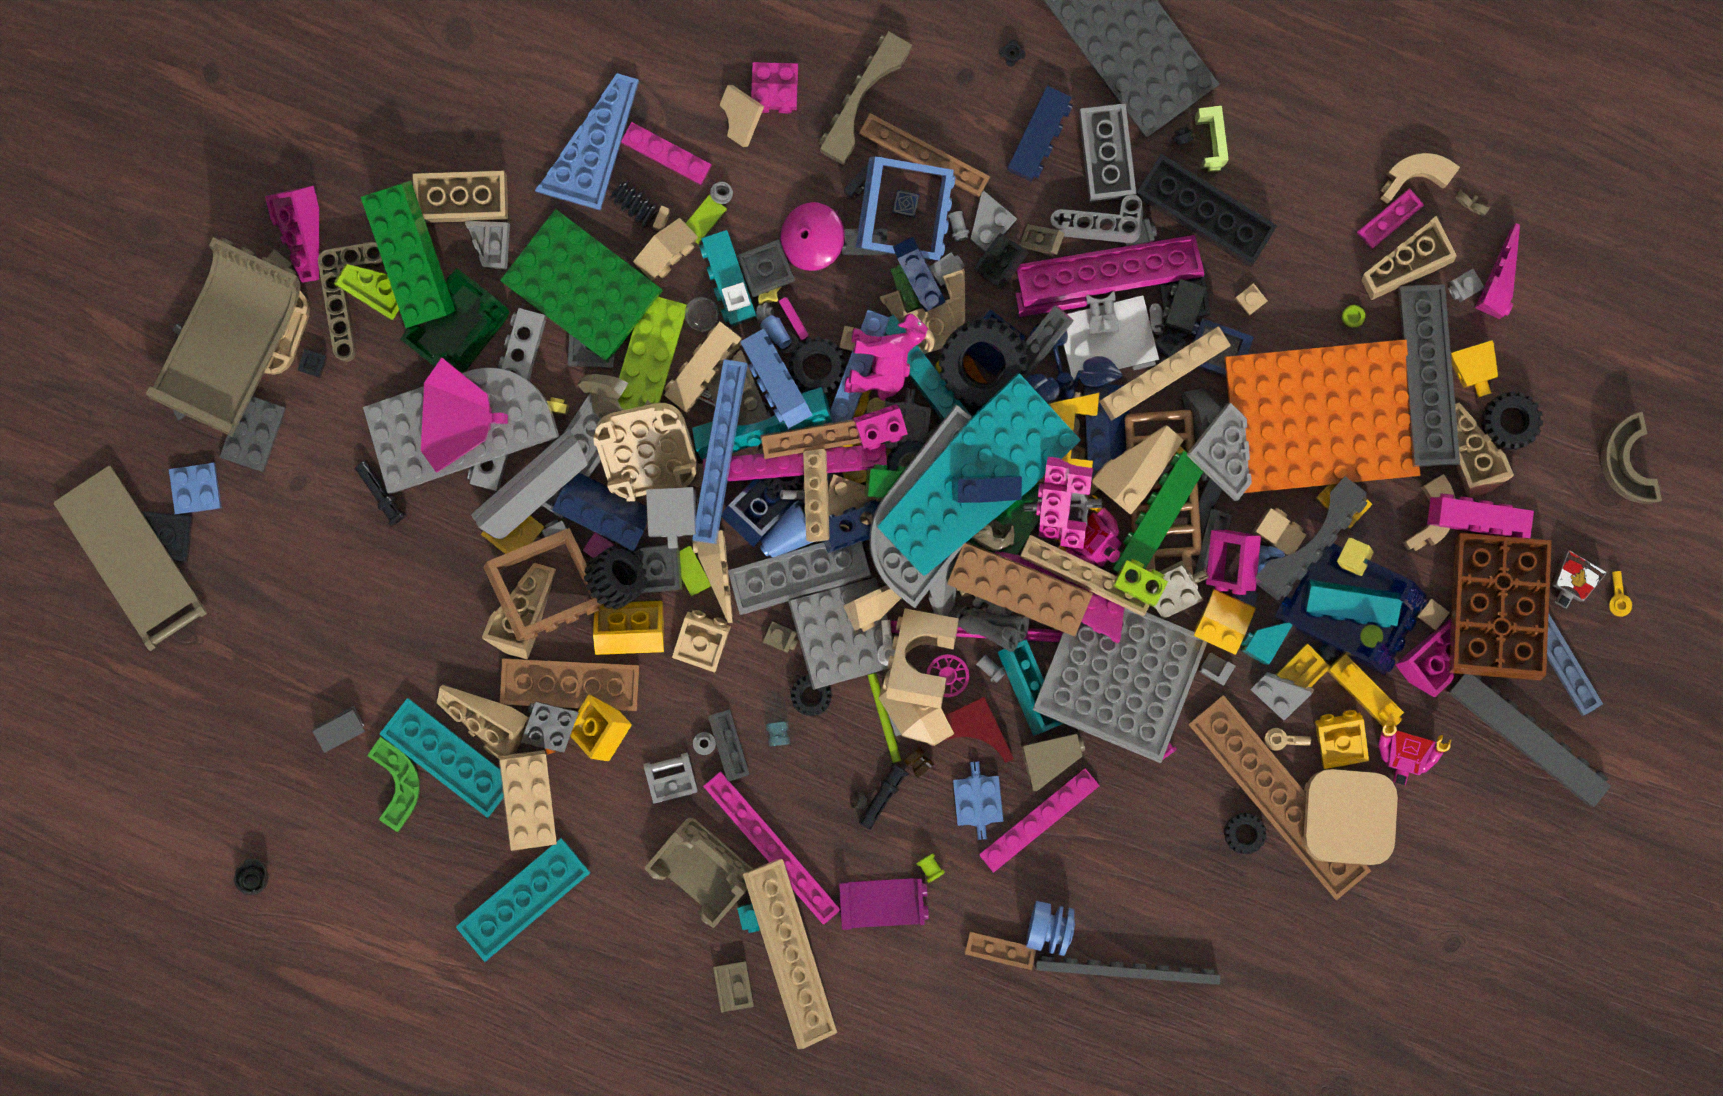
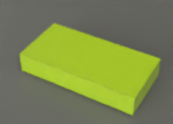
M710 195L685 223L698 236L695 241L698 245L702 241L701 238H704L727 211V208L722 204L713 201Z
M688 546L681 550V577L690 595L694 596L711 587V584L692 547Z

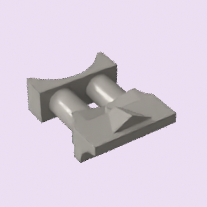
M1113 291L1105 299H1094L1087 294V304H1090L1091 309L1090 333L1119 331L1118 319L1115 317L1113 301L1116 300L1115 292ZM1099 303H1104L1105 315L1100 316Z

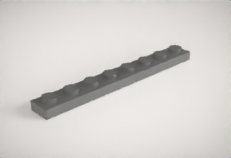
M1041 956V960L1036 959L1035 969L1040 971L1220 985V975L1215 973V969L1201 968V972H1192L1191 967L1179 966L1178 970H1169L1168 965H1156L1154 969L1146 968V964L1133 963V966L1129 967L1123 966L1124 962L1110 961V965L1101 964V960L1087 959V963H1078L1077 958L1064 957V961H1055L1054 956Z

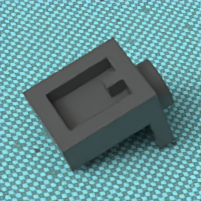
M1149 218L1144 219L1139 239L1133 243H1125V246L1153 242L1154 236H1157L1154 222L1150 223ZM1128 226L1124 229V231L1127 233H1131L1135 230V228L1132 226Z

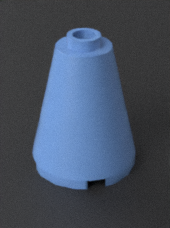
M801 500L794 502L761 539L762 545L760 548L767 557L782 555L813 543L806 540V515L803 507L805 503H802Z

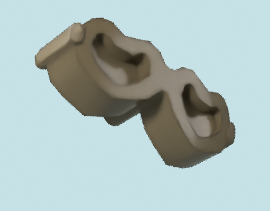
M1461 189L1455 197L1465 208L1479 215L1485 216L1490 207L1475 203L1478 196L1474 195L1471 200Z

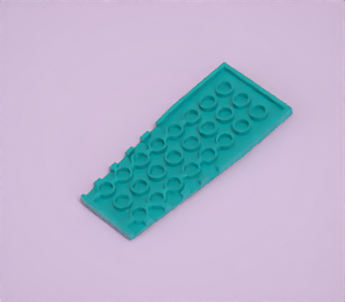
M1017 373L966 422L944 451L937 455L929 468L923 471L915 484L908 488L900 501L888 511L889 513L876 527L920 574L925 576L1017 501L957 503L952 500L953 477L1021 476L1023 496L1045 476L1048 457L1062 459L1081 439L1023 376Z

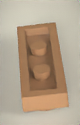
M970 931L964 954L1032 970L1036 950L1026 948L1025 944Z

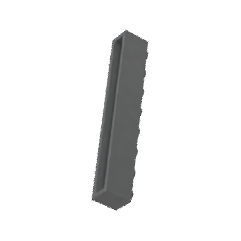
M1460 674L1447 693L1589 807L1597 805L1611 787L1606 782L1608 778L1598 770L1596 773L1589 768L1590 763L1581 756L1576 758L1572 755V749L1563 742L1557 743L1552 739L1554 737L1553 733L1544 727L1542 730L1535 725L1537 721L1527 713L1521 714L1517 710L1518 706L1510 699L1505 701L1499 696L1501 692L1491 684L1486 686L1481 682L1483 678L1480 675Z

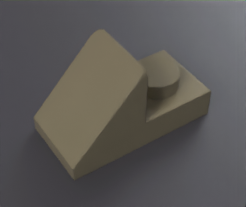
M1027 224L1020 246L1053 257L1054 254L1057 255L1065 233L1055 229Z

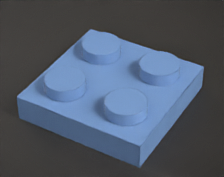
M216 463L169 469L176 515L222 508Z

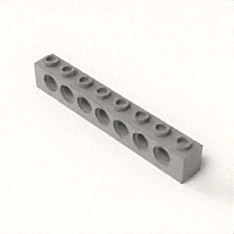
M518 308L517 313H513L510 323L513 329L511 335L508 334L504 347L507 348L505 357L501 356L499 369L516 372L530 381L547 319L545 315ZM523 328L530 330V336L526 340L519 338V332ZM517 350H522L524 352L523 360L519 362L514 361L513 353ZM509 454L493 459L494 467L491 471H484L482 468L483 463L470 467L468 473L470 484L497 492L501 485Z

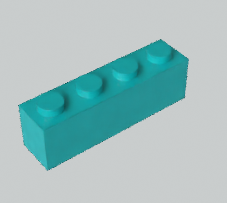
M725 230L701 238L703 244L699 247L703 259L708 257L710 266L706 268L710 280L715 279L717 288H714L717 301H723L725 309H722L721 313L725 323L730 322L731 327L757 319L728 231ZM743 282L751 305L729 312L722 289Z
M1309 579L1305 609L1310 615L1316 617L1330 615L1336 620L1349 618L1361 624H1367L1369 621L1375 622L1382 627H1390L1391 625L1397 626L1402 598L1400 593Z
M1027 639L1019 642L1013 652L1006 649L999 651L998 655L1033 736L1063 724L1058 720L1032 710L1044 679Z

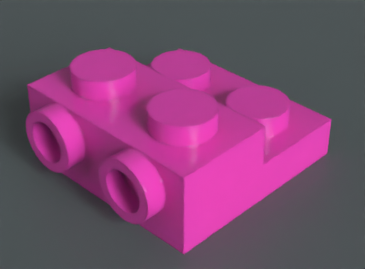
M753 62L751 98L764 106L762 113H768L769 109L778 110L779 113L785 114L792 113V110H797L798 64Z

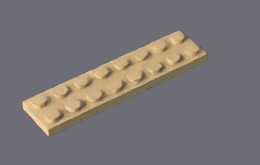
M777 859L744 873L743 877L797 1048L804 1049L836 1034L837 1030L783 859Z

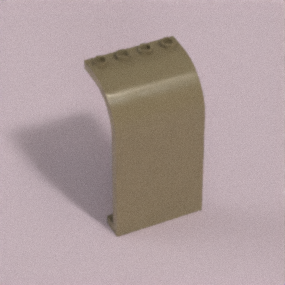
M213 237L209 244L213 251V261L205 285L154 386L149 387L146 395L158 403L232 437L290 322L300 293V281L295 275L296 272L285 266L283 269L274 266V261L266 257L259 259L253 256L254 252L242 247L240 250L233 247V242L223 237L220 240Z

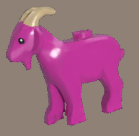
M911 313L906 314L904 321L898 324L899 327L905 328L906 333L877 337L867 335L862 330L853 328L851 342L855 343L853 353L874 355L872 363L873 372L865 377L861 376L856 370L851 369L849 377L845 379L844 392L863 393L868 390H877L878 397L882 401H885L886 397L895 395L903 387L905 377L909 376L908 352L924 339L926 341L924 349L928 352L933 350L935 338L931 331Z

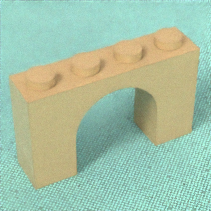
M905 608L903 617L899 616L896 630H900L899 636H894L892 649L895 650V655L889 657L888 669L891 670L890 676L886 675L883 689L887 690L886 699L941 709L946 678L915 671L909 666L905 657L911 649L919 645H933L954 649L959 618Z

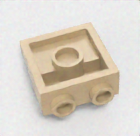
M688 611L684 618L672 658L716 672L731 626L727 625V621L722 618L716 617L714 620L706 618L705 613L702 611Z

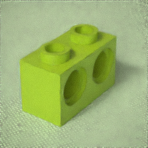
M1137 560L1124 561L1112 586L1152 607L1156 606L1168 581L1163 579L1165 575L1153 569L1151 572L1143 569L1144 564ZM1128 570H1133L1136 573L1137 577L1133 583L1128 582L1125 578V573ZM1149 580L1154 581L1157 585V590L1154 593H1149L1146 590V583Z

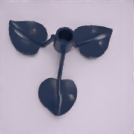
M1038 323V324L1032 329V331L1030 332V336H1031L1032 333L1036 330V328L1040 325V323ZM1066 330L1053 346L1059 373L1056 381L1052 377L1047 379L1043 374H1034L1025 380L1046 403H1049L1057 397L1061 399L1072 398L1079 379L1087 386H1101L1115 382L1123 377L1116 365L1110 359L1103 356L1087 359L1083 363V370L1078 371L1075 379L1069 373H1063L1057 346L1064 345L1068 341Z

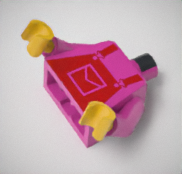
M1105 507L1089 508L1095 510L1097 514L1093 512L1088 518L1083 549L1067 547L1066 549L1063 546L1058 548L1092 565L1102 567L1108 560L1116 562L1120 557V552L1117 550L1121 546V541L1117 538L1119 535L1117 520ZM1054 539L1056 543L1061 545V540Z
M1386 720L1382 721L1383 731L1381 732L1378 747L1382 760L1386 762V766L1396 769L1393 778L1394 783L1406 786L1409 773L1415 775L1426 773L1439 761L1443 753L1450 749L1451 739H1449L1448 743L1443 744L1441 743L1443 735L1438 736L1437 744L1435 745L1434 741L1397 731L1395 721H1393L1391 727H1386Z

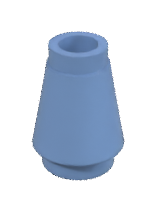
M771 315L762 321L760 328L765 329L770 340L781 349L790 345L792 340L780 318Z

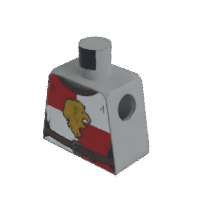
M1564 551L1552 583L1554 588L1561 591L1555 603L1567 609L1573 598L1579 602L1584 601L1607 572L1571 551Z

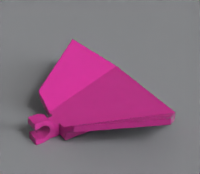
M443 358L440 359L424 382L421 452L435 472H439L484 442L488 431L491 430V424H508L507 414L492 413L488 394Z

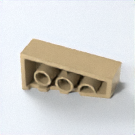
M1437 216L1364 273L1361 281L1371 300L1454 262L1457 255Z
M721 322L709 331L705 342L699 344L694 350V356L690 362L686 361L678 371L680 375L675 381L672 379L664 389L666 391L664 396L686 414L708 388L707 386L721 372L724 359L730 360L742 345L740 342L742 338Z

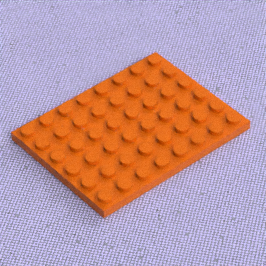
M1407 340L1224 357L1229 403L1247 418V428L1245 430L1246 441L1249 442L1250 460H1248V468L1252 483L1244 493L1338 484L1345 476L1352 482L1420 476V467H1413L1406 366V355L1408 356Z

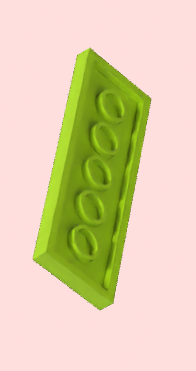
M657 297L634 327L619 379L628 383L618 399V403L623 410L645 406L647 399L651 404L660 403L688 305Z

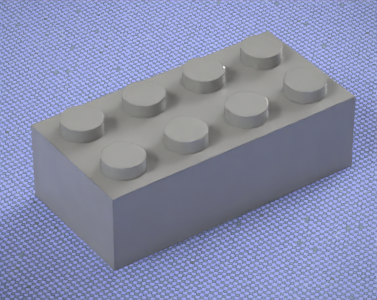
M1126 104L1080 109L1079 122L1089 203L1124 199L1128 195H1136Z

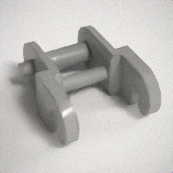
M1152 304L1150 307L1151 329L1156 335L1160 336L1164 333L1161 328L1165 327L1164 318H1162L1163 309L1159 304Z

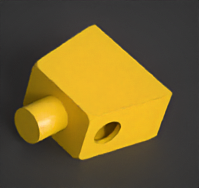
M1493 340L1451 353L1452 367L1462 386L1466 388L1475 385L1478 398L1491 394L1488 380L1498 377Z

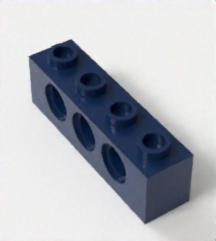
M871 500L865 503L862 508H849L843 511L842 515L836 517L834 514L829 515V540L823 541L827 552L831 553L869 539L871 524L866 525L862 523L860 518L866 517L872 523L875 511L881 501ZM839 525H847L850 531H842Z

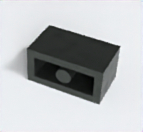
M1182 279L1178 281V284L1173 283L1169 294L1173 299L1170 306L1166 305L1162 318L1166 319L1164 325L1191 333L1206 287Z

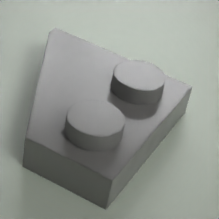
M983 191L970 240L986 252L998 234H1005L1017 218Z
M1269 672L1250 689L1283 720L1292 714L1314 692V689L1311 687L1303 688L1295 685L1292 680L1281 679Z

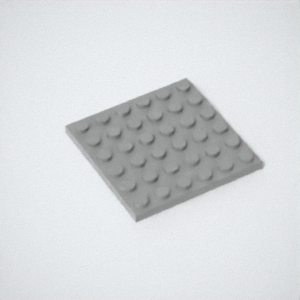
M1125 607L1119 643L1112 641L1110 637L1102 633L1099 634L1093 631V628L1082 622L1075 636L1063 632L1032 710L1161 763L1207 642L1195 637L1193 631L1147 612L1143 617Z

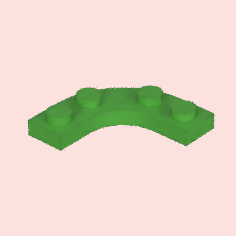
M380 737L367 756L392 774L395 781V794L379 820L396 832H399L418 802L420 792L419 776L411 759L389 741Z

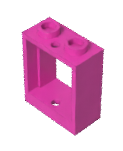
M1227 529L1211 530L1207 568L1209 578L1206 579V584L1215 586V590L1229 591V589H1232L1233 594L1246 595V591H1255L1261 536ZM1227 542L1241 545L1237 582L1224 580Z

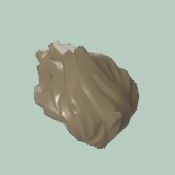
M993 519L970 539L986 550L998 551L1005 549L1009 545H1014V526L1009 523L1002 525Z

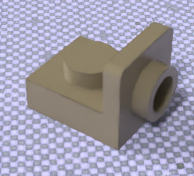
M772 621L763 642L788 653L790 649L794 651L799 638L795 637L796 631Z

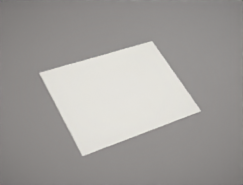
M1144 296L1113 303L1114 314L1118 319L1119 331L1091 334L1089 327L1091 309L1067 314L1074 320L1067 329L1068 341L1064 344L1073 379H1075L1079 370H1083V363L1087 359L1096 356L1110 359L1118 369L1159 360ZM1104 305L1099 306L1100 316L1105 315Z

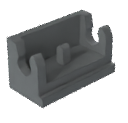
M844 229L845 238L842 255H887L885 252L856 248L858 229ZM873 229L872 243L887 245V229Z
M352 706L314 726L312 732L325 753L365 732V729L355 706Z

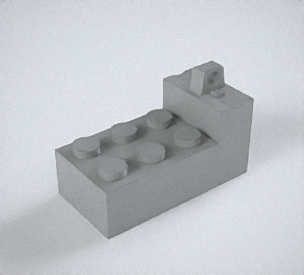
M693 487L646 489L649 537H667L668 548L677 549L678 536L696 535L698 494Z

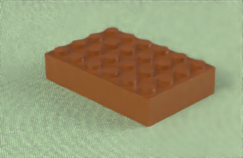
M1459 533L1455 538L1449 673L1542 680L1546 676L1551 540Z

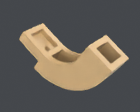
M1422 153L1409 156L1397 163L1386 174L1393 181L1388 180L1383 186L1381 192L1384 194L1380 199L1388 204L1403 183L1413 177L1430 179L1444 189L1460 167L1451 160L1436 154Z
M1444 474L1421 487L1429 501L1431 497H1440V493L1454 495L1453 489ZM1427 525L1423 530L1402 543L1407 550L1414 548L1417 551L1427 544L1425 542L1426 539L1431 546L1437 544L1445 537L1450 528Z

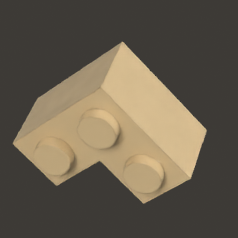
M678 218L654 235L633 262L651 281L659 276L663 278L671 271L669 267L671 264L674 265L681 259L682 254L687 256L695 248L692 244L697 240L698 236Z
M1278 508L1268 509L1264 512L1251 534L1261 536V541L1269 546L1280 549L1284 552L1285 556L1295 553L1306 536L1302 532L1304 528L1293 521L1289 524L1290 521L1286 519L1287 514Z

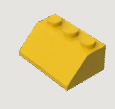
M663 601L630 602L618 609L606 608L602 604L599 607L600 610L594 612L593 639L595 655L664 652Z

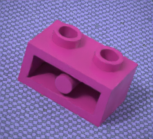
M897 404L853 418L860 443L864 449L878 448L881 446V443L889 440L890 442H897L902 440L904 435L908 434L901 410Z

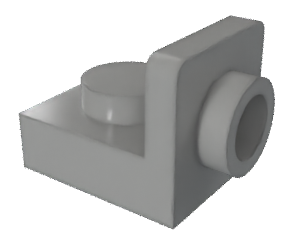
M1474 269L1448 283L1451 296L1455 300L1458 299L1459 302L1485 288Z

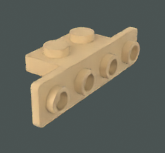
M825 449L804 451L806 540L808 542L829 540L827 452Z

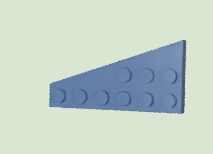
M618 73L615 75L595 107L589 112L588 117L575 132L535 192L601 211L639 84L638 79Z

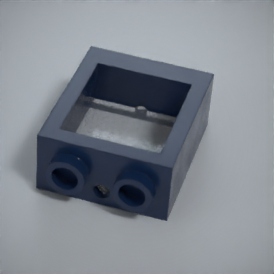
M1202 318L1199 323L1195 322L1191 333L1194 336L1193 342L1219 326L1231 346L1197 368L1226 378L1224 357L1248 355L1254 337Z

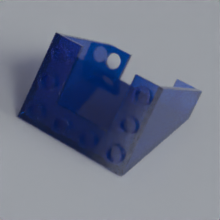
M1334 543L1331 546L1327 545L1321 551L1323 554L1320 559L1308 566V571L1302 578L1292 599L1284 598L1275 617L1282 623H1291L1292 628L1322 644L1325 643L1337 649L1339 653L1346 654L1349 658L1385 676L1387 672H1391L1395 665L1394 658L1397 652L1403 650L1408 631L1411 632L1414 629L1417 621L1415 618L1418 612L1425 608L1427 595L1414 581L1366 558L1363 563L1367 567L1362 576L1345 570L1337 562L1343 547ZM1309 579L1400 593L1402 604L1397 626L1382 627L1375 622L1368 621L1367 624H1361L1349 618L1336 620L1330 615H1323L1322 617L1310 615L1305 609ZM1368 625H1376L1383 632L1382 642L1378 641L1373 648L1365 646L1360 638L1362 629Z

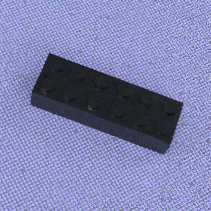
M1160 154L1136 193L1148 205L1250 268L1254 265L1277 228L1276 224L1163 154Z

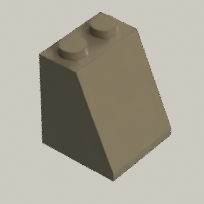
M1076 733L1021 745L1031 790H1039L1082 757L1081 751H1085L1082 737H1078Z

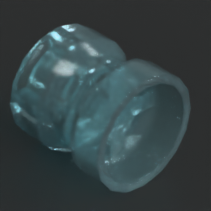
M788 721L766 724V729L770 736L768 747L791 744L790 737L787 734L789 729Z

